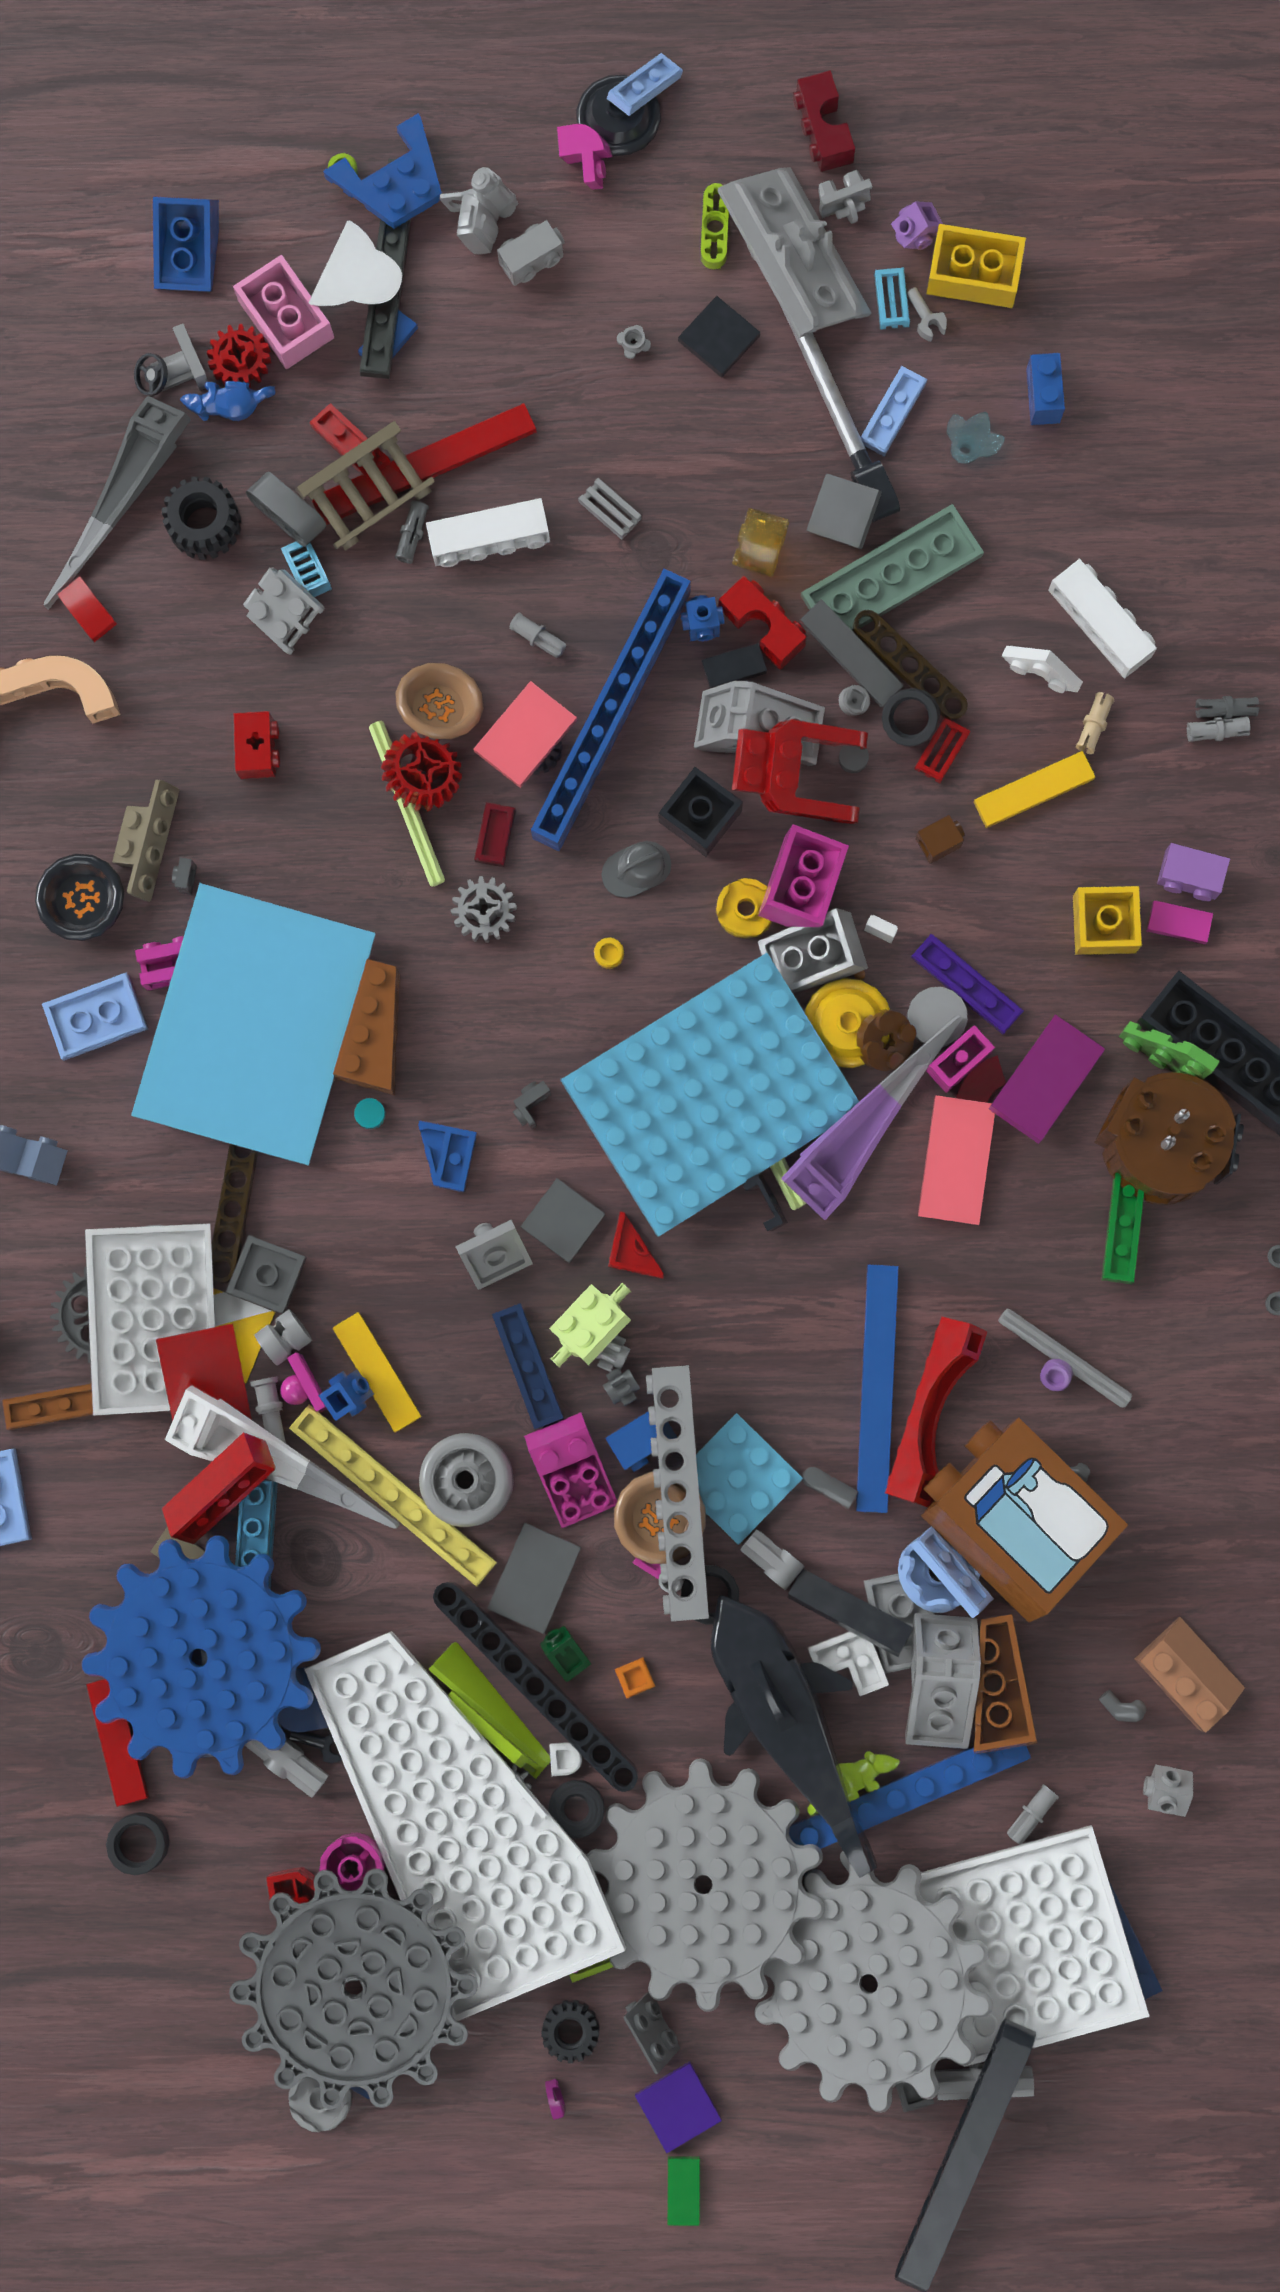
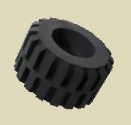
M197 476L191 477L192 482L187 483L184 479L179 482L181 487L177 489L174 486L170 490L171 497H165L164 503L166 507L162 508L164 526L173 543L182 553L185 551L187 556L194 558L197 554L200 560H206V555H211L212 559L217 558V552L222 550L225 554L229 551L227 547L229 543L234 546L237 541L234 534L240 535L241 528L239 523H241V516L238 512L239 510L229 490L223 488L222 483L217 480L212 483L211 478L204 477L203 481H199ZM212 508L217 511L215 520L208 527L192 529L187 526L188 518L197 509Z

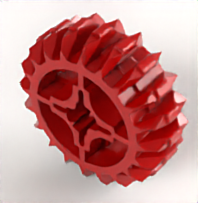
M416 731L411 734L410 738L404 734L399 742L396 740L392 742L391 750L386 751L384 755L386 760L381 764V769L385 771L382 774V781L389 782L386 786V791H395L394 801L400 798L404 799V808L412 803L414 804L415 812L419 811L422 805L428 812L432 810L433 805L438 809L441 808L444 801H451L453 798L452 793H457L459 789L458 782L462 779V774L458 772L461 769V762L454 761L457 758V752H448L450 743L441 745L439 743L440 739L431 740L429 739L430 737L425 735L420 738ZM412 754L411 763L406 764L405 767H400V759ZM438 776H443V784L431 790L432 780L437 779Z

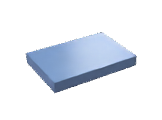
M127 972L42 1003L57 1049L63 1061L148 1030Z
M16 1449L0 1451V1546L32 1540Z

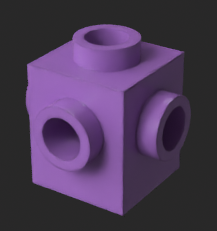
M919 201L904 207L899 212V216L891 223L899 244L904 248L918 250L928 247L933 242L932 238L937 235L939 224H943L932 202Z

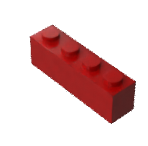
M243 1432L162 1508L172 1538L195 1544L276 1469L266 1440Z

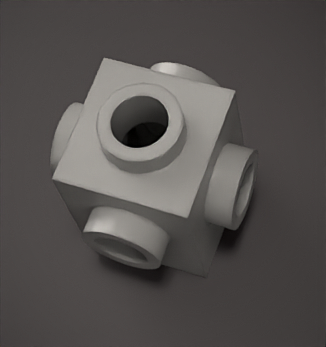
M1155 1764L1151 1777L1146 1776L1143 1787V1795L1148 1796V1809L1185 1817L1193 1799V1772Z

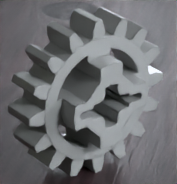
M479 876L478 884H474L470 879L467 880L469 888L459 887L458 891L461 897L452 898L453 903L458 906L451 909L452 916H459L454 921L455 926H464L461 931L462 935L466 936L471 932L474 942L478 940L479 936H483L485 943H489L490 935H494L499 940V931L509 932L510 929L507 922H515L516 920L515 916L510 912L517 910V906L515 903H508L514 898L513 893L508 892L504 894L507 888L506 884L502 883L497 887L496 880L493 877L489 883H485L483 876ZM488 892L496 894L502 901L493 900L488 895ZM477 894L471 902H467L472 895ZM483 904H487L488 907L486 915H481L479 911ZM497 917H501L495 925L491 926V923ZM466 918L476 920L480 928L470 924Z

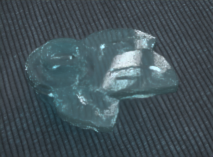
M987 412L976 414L967 421L958 414H953L947 424V435L952 441L951 455L959 463L969 464L978 457H991L1000 450L1004 443V436L990 433V420ZM967 447L970 449V452L968 454L962 453L960 448Z

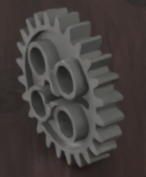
M84 1267L83 1277L76 1272L72 1273L75 1282L72 1284L64 1280L63 1284L67 1290L65 1292H55L61 1298V1301L51 1303V1306L59 1310L58 1313L50 1315V1318L59 1320V1324L54 1326L52 1331H62L63 1334L57 1341L58 1343L69 1342L65 1351L70 1352L76 1348L78 1349L76 1358L81 1359L86 1353L88 1354V1363H91L90 1343L83 1337V1331L89 1326V1321L79 1325L75 1324L76 1319L89 1316L88 1310L84 1313H78L74 1309V1301L78 1297L85 1296L88 1298L87 1267Z

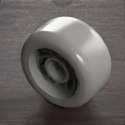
M472 1433L451 1435L435 1444L424 1458L419 1474L421 1496L428 1509L443 1522L458 1527L478 1526L494 1519L506 1507L514 1485L512 1465L503 1449L492 1440ZM463 1471L471 1472L474 1477V1483L468 1489L461 1488L457 1482L459 1474Z

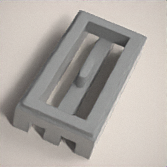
M599 478L594 481L592 487L590 486L586 490L584 495L582 494L578 498L582 506L621 540L642 519L641 514ZM600 490L622 511H624L629 517H631L632 520L630 521L628 518H626L620 511H618L612 504H610L605 498H603L597 491ZM594 498L625 527L621 529L589 500Z

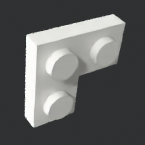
M1006 646L1002 657L1010 664V668L1014 672L1021 675L1035 673L1043 677L1048 682L1049 688L1056 692H1078L1083 683L1050 650Z
M850 1631L807 1647L813 1662L823 1664L835 1672L848 1667L859 1696L889 1685L874 1645Z

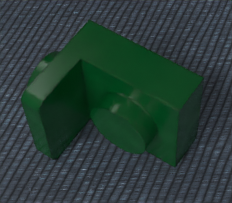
M565 1626L549 1632L540 1643L545 1655L566 1683L591 1665L590 1660Z

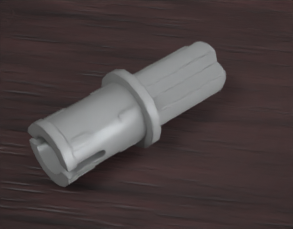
M520 612L515 615L510 623L509 629L529 640L531 646L537 645L555 658L563 654L566 644L547 632L544 625L539 626Z
M1043 1784L1027 1807L1025 1805L1022 1806L1024 1811L1007 1831L1008 1836L1016 1843L1023 1844L1039 1822H1044L1042 1820L1043 1816L1054 1802L1058 1800L1059 1796Z

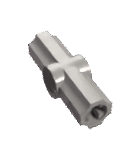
M286 1738L284 1746L277 1751L268 1750L258 1741H249L244 1745L264 1760L263 1764L270 1771L282 1779L287 1778L311 1798L314 1797L329 1777V1774L304 1756V1751L288 1738Z
M984 2063L971 2065L967 2069L935 2070V2076L939 2082L937 2099L943 2101L969 2099ZM1024 2066L1012 2097L1034 2096V2077L1031 2066Z

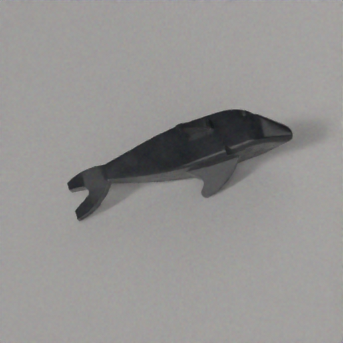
M724 1595L718 1596L711 1635V1654L714 1664L734 1700L728 1708L725 1717L724 1753L728 1756L733 1755L752 1731L768 1754L829 1824L859 1878L863 1877L877 1868L876 1859L862 1827L853 1815L830 1731L816 1694L851 1690L853 1688L852 1681L823 1664L816 1662L802 1663L784 1631L772 1617Z

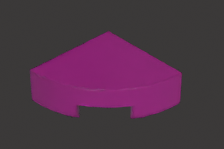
M556 2079L546 2081L545 2087L553 2120L562 2118L566 2112V2105L559 2082Z

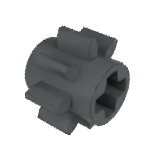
M616 1368L606 1374L609 1381L603 1384V1387L614 1405L622 1401L623 1405L627 1406L637 1399L634 1393L640 1390V1387L629 1369L621 1373L619 1368Z

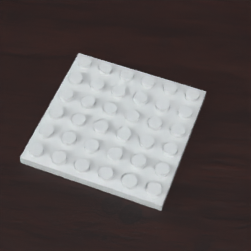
M1092 1825L921 1872L919 1893L925 1901L935 1903L949 1894L960 1898L963 1910L953 1924L955 1936L961 1941H982L988 1948L987 1960L973 1967L968 1977L972 1988L988 1994L993 2001V2009L988 2016L968 2017L962 2024L964 2037L974 2046L976 2056L969 2065L986 2060L1000 2025L1005 2018L1036 2031L1033 2048L1149 2017Z

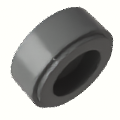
M844 745L839 753V764L848 773H859L867 766L869 760L868 750H861L858 746Z

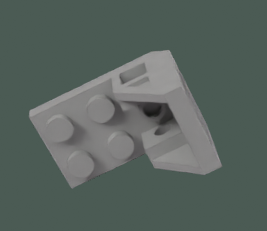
M732 681L702 692L694 748L707 752L736 753L739 729L769 732L778 722L790 719L823 724L825 707L754 682ZM801 741L803 745L801 764L807 766L816 765L819 744Z
M914 1614L911 1663L912 1693L905 1733L906 1744L968 1749L980 1682L981 1658L977 1618Z

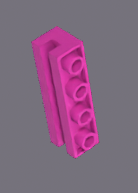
M184 936L172 939L173 943L161 945L160 942H151L144 944L143 949L135 950L137 962L141 967V973H139L141 985L147 991L170 985Z

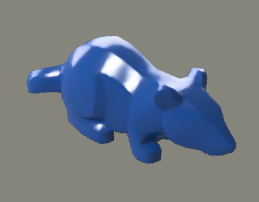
M226 381L224 388H220L216 383L206 382L205 388L208 390L207 393L202 395L185 394L180 398V401L190 411L199 415L203 421L208 420L209 415H219L232 421H241L248 418L261 401L274 396L276 390L275 386L252 390L249 388V384L245 382Z

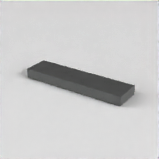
M822 599L799 620L849 675L866 689L869 696L880 707L904 686Z

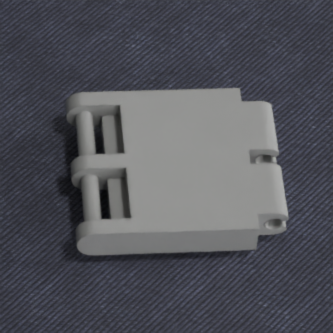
M270 567L258 583L264 589V592L259 588H254L243 605L249 610L246 616L284 652L291 655L295 650L293 648L302 634H307L310 630L309 624L318 613L321 614L324 611L325 607L286 570L277 571L275 568ZM312 607V608H313L312 612L309 614V616H308V617L306 618V620L303 622L302 619L305 617V615L307 614V612H308V611L310 610V608ZM297 628L298 631L295 633V635L292 637V639H291V640L289 641V643H288V642H287L288 638H289L290 635L293 633V631Z

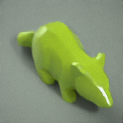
M867 1751L864 1755L865 1759L855 1763H840L839 1766L849 1801L851 1802L859 1798L858 1791L865 1788L866 1792L879 1789L880 1786L874 1779L879 1774L893 1771L898 1767L900 1760L886 1754H874ZM811 1804L807 1808L811 1817L818 1813Z

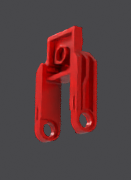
M794 719L778 722L769 732L744 728L738 730L732 790L760 794L761 801L769 812L837 823L858 824L859 807L799 798L795 796V792L799 782L803 747L801 741L829 746H858L863 750L867 749V732Z

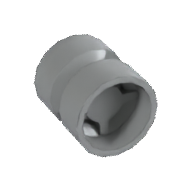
M290 1309L275 1319L276 1324L274 1326L268 1324L254 1334L262 1349L276 1366L291 1356L292 1349L299 1351L312 1341L308 1331Z

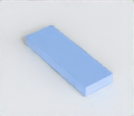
M660 53L609 90L607 99L630 116L680 79L683 70Z
M901 366L860 437L865 447L885 457L927 383L926 378Z
M932 1526L910 1545L972 1618L977 1616L994 1599Z

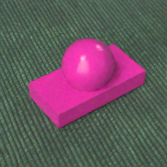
M294 1353L287 1357L296 1375L287 1377L281 1385L280 1393L284 1401L290 1405H300L309 1398L316 1412L321 1413L326 1410V1406L318 1396L322 1393V1390L303 1355Z

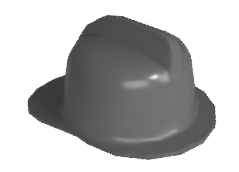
M643 841L616 852L607 859L601 874L603 885L610 893L617 897L628 898L636 896L658 886L666 880L670 874L672 864L670 855L663 846L656 842Z

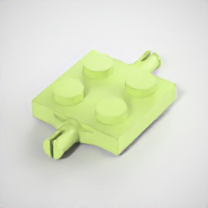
M621 1283L609 1296L608 1294L601 1293L591 1284L549 1328L559 1337L563 1345L550 1359L559 1368L571 1355L580 1357L589 1365L631 1321L619 1306V1303L631 1291Z

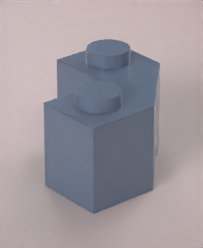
M0 1125V1171L57 1185L68 1150L57 1147L58 1141L42 1136H40L39 1141L16 1136V1129Z

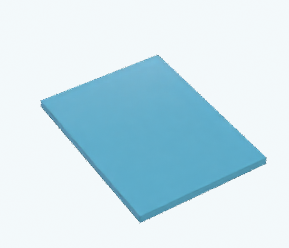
M199 883L131 1116L309 1166L334 1081V1068L366 960L369 959L376 934Z

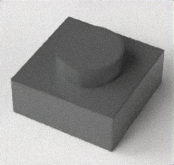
M180 857L179 865L173 868L172 883L175 884V888L182 894L192 895L197 865L192 859Z

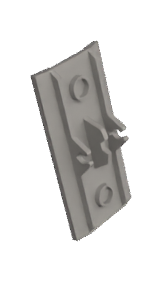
M791 167L778 168L732 181L719 187L718 193L798 338L813 333L818 329L850 319L870 316L871 311L832 243V231L826 232L824 226H827V222L820 221Z

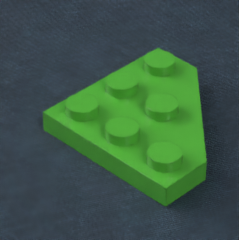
M1131 1021L1119 1035L1124 1040L1123 1044L1134 1052H1139L1140 1050L1149 1056L1148 1060L1154 1066L1160 1069L1166 1067L1172 1072L1185 1073L1204 1080L1220 1062L1187 1041L1183 1043L1177 1042V1044L1172 1043L1173 1038L1170 1035L1154 1029L1151 1032L1140 1031L1142 1027Z

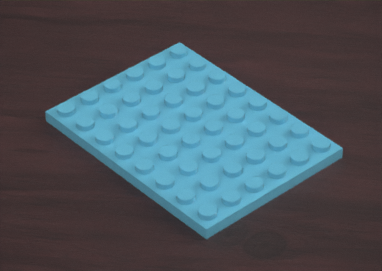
M768 953L760 956L560 1080L657 1237L745 1183L747 1179L761 1173L826 1132L859 1102Z

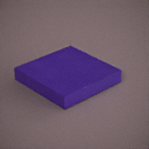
M690 2061L635 2093L638 2103L666 2154L722 2121L720 2114Z

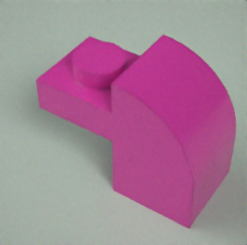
M572 124L557 127L559 157L567 164L582 162L584 183L592 190L602 189V178H606V167L601 159L612 157L608 143L594 129L587 125Z

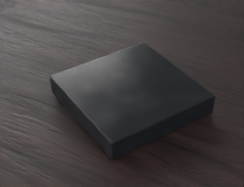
M716 296L678 337V342L722 378L760 337V331Z

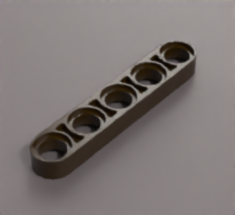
M863 610L857 614L852 625L856 636L910 687L926 691L924 689V681L927 678H934L939 682V691L934 694H928L934 697L942 717L954 721L965 714L968 707L965 696L873 610ZM870 617L875 624L874 630L871 632L862 631L859 628V619ZM885 637L894 639L896 650L891 653L883 651L880 646L881 639ZM910 657L917 661L918 670L915 673L904 671L902 661L905 658ZM954 698L961 703V711L958 714H951L946 710L945 704L948 699Z
M230 1144L211 1245L213 1280L221 1284L231 1281L240 1258L258 1152L252 1150L247 1158H238L235 1153L237 1146ZM235 1172H243L246 1175V1183L241 1188L231 1186L230 1178ZM232 1201L238 1202L241 1206V1212L235 1218H229L225 1214L226 1205ZM226 1231H231L236 1236L235 1244L230 1248L222 1247L219 1240L221 1234ZM226 1261L229 1263L231 1271L227 1277L218 1278L215 1275L214 1268L218 1262Z

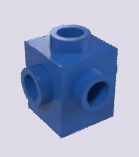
M700 595L685 602V612L681 613L683 631H689L690 642L697 640L708 641L719 637L720 624H724V614L722 606L716 607L715 597L708 598L706 595Z
M356 1369L348 1375L342 1371L328 1381L331 1387L318 1396L336 1421L347 1413H350L353 1417L367 1407L365 1401L373 1396L374 1393L369 1387L367 1380Z

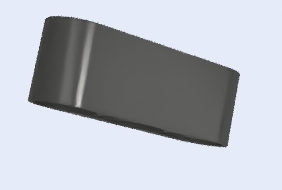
M266 472L246 490L249 500L303 547H306L327 527L324 519L316 510L271 472Z

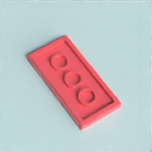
M935 1096L918 1211L919 1217L979 1225L995 1113L989 1110L992 1103Z

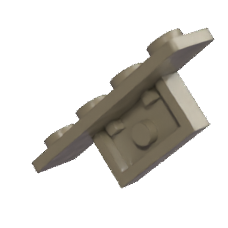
M163 780L155 781L149 807H126L112 863L119 866L133 867L127 893L149 902L152 899L179 794L177 787Z

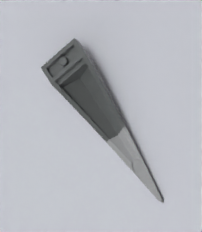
M147 396L131 417L116 460L95 509L73 553L44 601V606L48 610L59 598L57 594L70 584L177 448L175 441L191 421L185 412Z

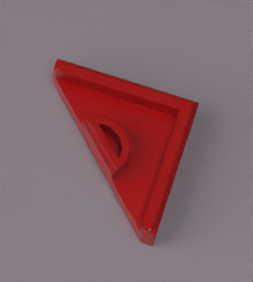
M620 1212L608 1267L663 1279L664 1273L625 1212Z

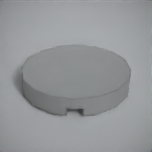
M930 987L919 992L911 1001L907 1012V1019L916 1028L917 1034L915 1038L924 1044L955 1016H961V1022L943 1047L954 1043L961 1036L968 1021L967 1008L962 998L954 991L944 987Z
M310 2077L302 2078L289 2090L288 2100L291 2115L301 2127L311 2132L334 2129L346 2118L352 2105L351 2089L347 2090L343 2102L338 2108L328 2109L320 2102L321 2089L318 2081Z

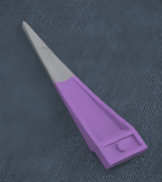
M955 1016L800 1154L801 1157L781 1178L822 1219L826 1220L845 1200L901 1106L961 1022V1016Z

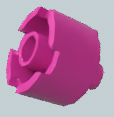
M350 1833L342 1835L327 1847L321 1857L319 1868L320 1871L330 1870L336 1874L338 1882L343 1889L355 1891L361 1887L365 1874L369 1870L381 1869L385 1872L386 1864L374 1839L365 1834ZM347 1860H350L351 1863L353 1860L358 1863V1874L356 1871L352 1874L348 1872L349 1863Z

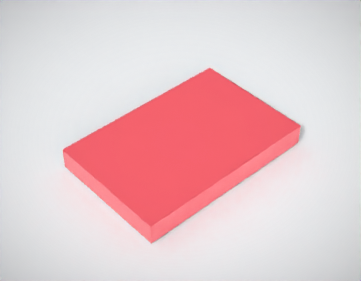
M530 681L475 746L474 752L521 788L575 724L577 717Z

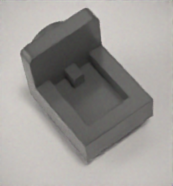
M536 1081L528 1084L521 1090L523 1095L513 1101L517 1109L512 1112L522 1126L528 1124L531 1129L536 1127V1123L528 1111L551 1096L550 1089L544 1081L539 1084Z

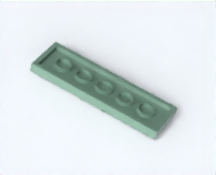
M951 504L801 592V598L809 610L822 599L853 631V621L859 612L873 610L879 616H882L981 558L984 552L954 505ZM862 617L859 619V628L873 620L870 617Z

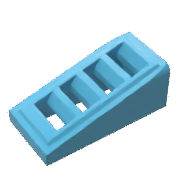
M293 542L281 548L295 580L313 597L332 589L311 543L306 546V552L291 557L290 553L303 548L299 543ZM309 556H310L311 559H312V560H310V561H308V562H306V563H303V564H301V565H299V566H297V567H296L295 564H294V563H296V562H298V561H301V560H303V559H305V558H307V557H309ZM315 566V570L300 576L299 572ZM317 575L320 576L319 579L310 582L306 585H304L303 583L304 581L312 577H315Z

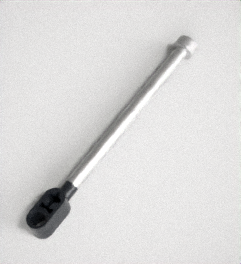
M749 249V252H750V254H751L753 260H755V258L753 257V255H752V253H751V251H750V249ZM786 316L855 467V470L851 471L852 482L882 492L872 523L900 512L898 498L886 471L879 460L871 462L813 333L798 338Z

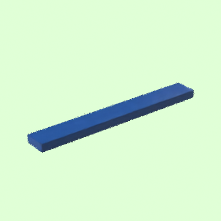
M867 1265L857 1474L858 1493L856 1495V1511L888 1512V1494H885L888 1485L890 1467L899 1266Z

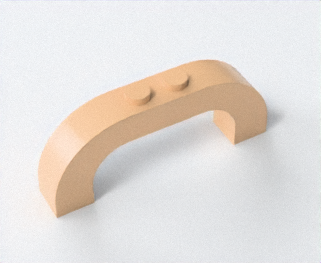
M47 656L38 659H23L17 662L16 666L6 669L0 667V705L51 689L66 688L80 695L85 714L92 724L121 715L116 699L102 677L89 665L77 659L65 656Z

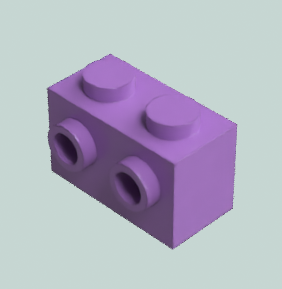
M1170 843L1165 851L1157 884L1164 886L1166 891L1172 893L1185 891L1192 893L1193 897L1198 900H1215L1222 892L1230 858Z

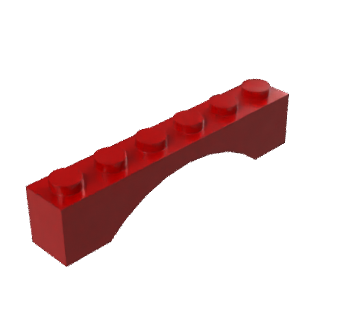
M941 1316L939 1326L935 1331L930 1354L926 1359L920 1385L916 1390L915 1401L907 1419L906 1429L897 1450V1457L888 1478L885 1494L927 1508L934 1502V1499L924 1490V1487L939 1472L936 1463L935 1441L940 1413L954 1385L970 1367L978 1362L987 1331L970 1323Z

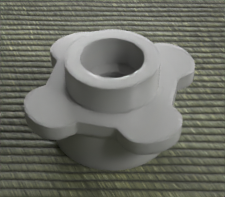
M639 325L629 327L617 335V343L624 348L626 358L633 359L637 353L641 351L646 352L651 347L650 341L645 338L643 328ZM636 340V343L632 344L631 341Z

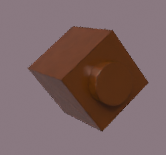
M947 815L919 830L915 839L929 864H932L961 848L965 833L961 824L957 820L953 822L950 815Z

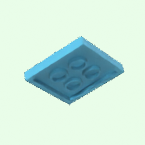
M737 1413L696 1454L699 1494L706 1508V1514L738 1545L803 1479Z

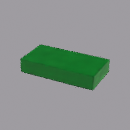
M668 2156L667 2225L699 2226L700 2156Z

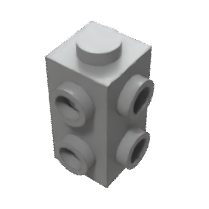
M546 220L541 224H533L524 234L516 239L511 238L505 241L497 249L498 260L512 284L516 286L521 282L526 283L533 279L536 273L542 269L555 266L563 257L562 245L565 243L563 236L557 228L552 229Z

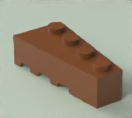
M370 959L366 960L333 1072L337 1080L394 1096L400 973L396 966Z
M1013 1615L981 1619L979 1645L981 1666L975 1717L974 1753L980 1754L1038 1744Z

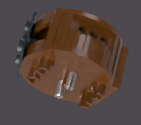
M1168 1072L1148 1077L1144 1082L1135 1077L1130 1080L1118 1094L1094 1143L1105 1148L1102 1155L1112 1178H1115V1172L1121 1174V1188H1124L1126 1185H1132L1135 1189L1134 1197L1137 1198L1138 1190L1140 1189L1144 1191V1202L1170 1205L1189 1200L1203 1190L1205 1185L1214 1178V1184L1217 1185L1233 1172H1236L1239 1164V1154L1236 1153L1237 1142H1240L1242 1139L1244 1125L1240 1124L1241 1114L1234 1116L1225 1098L1212 1085L1193 1075Z

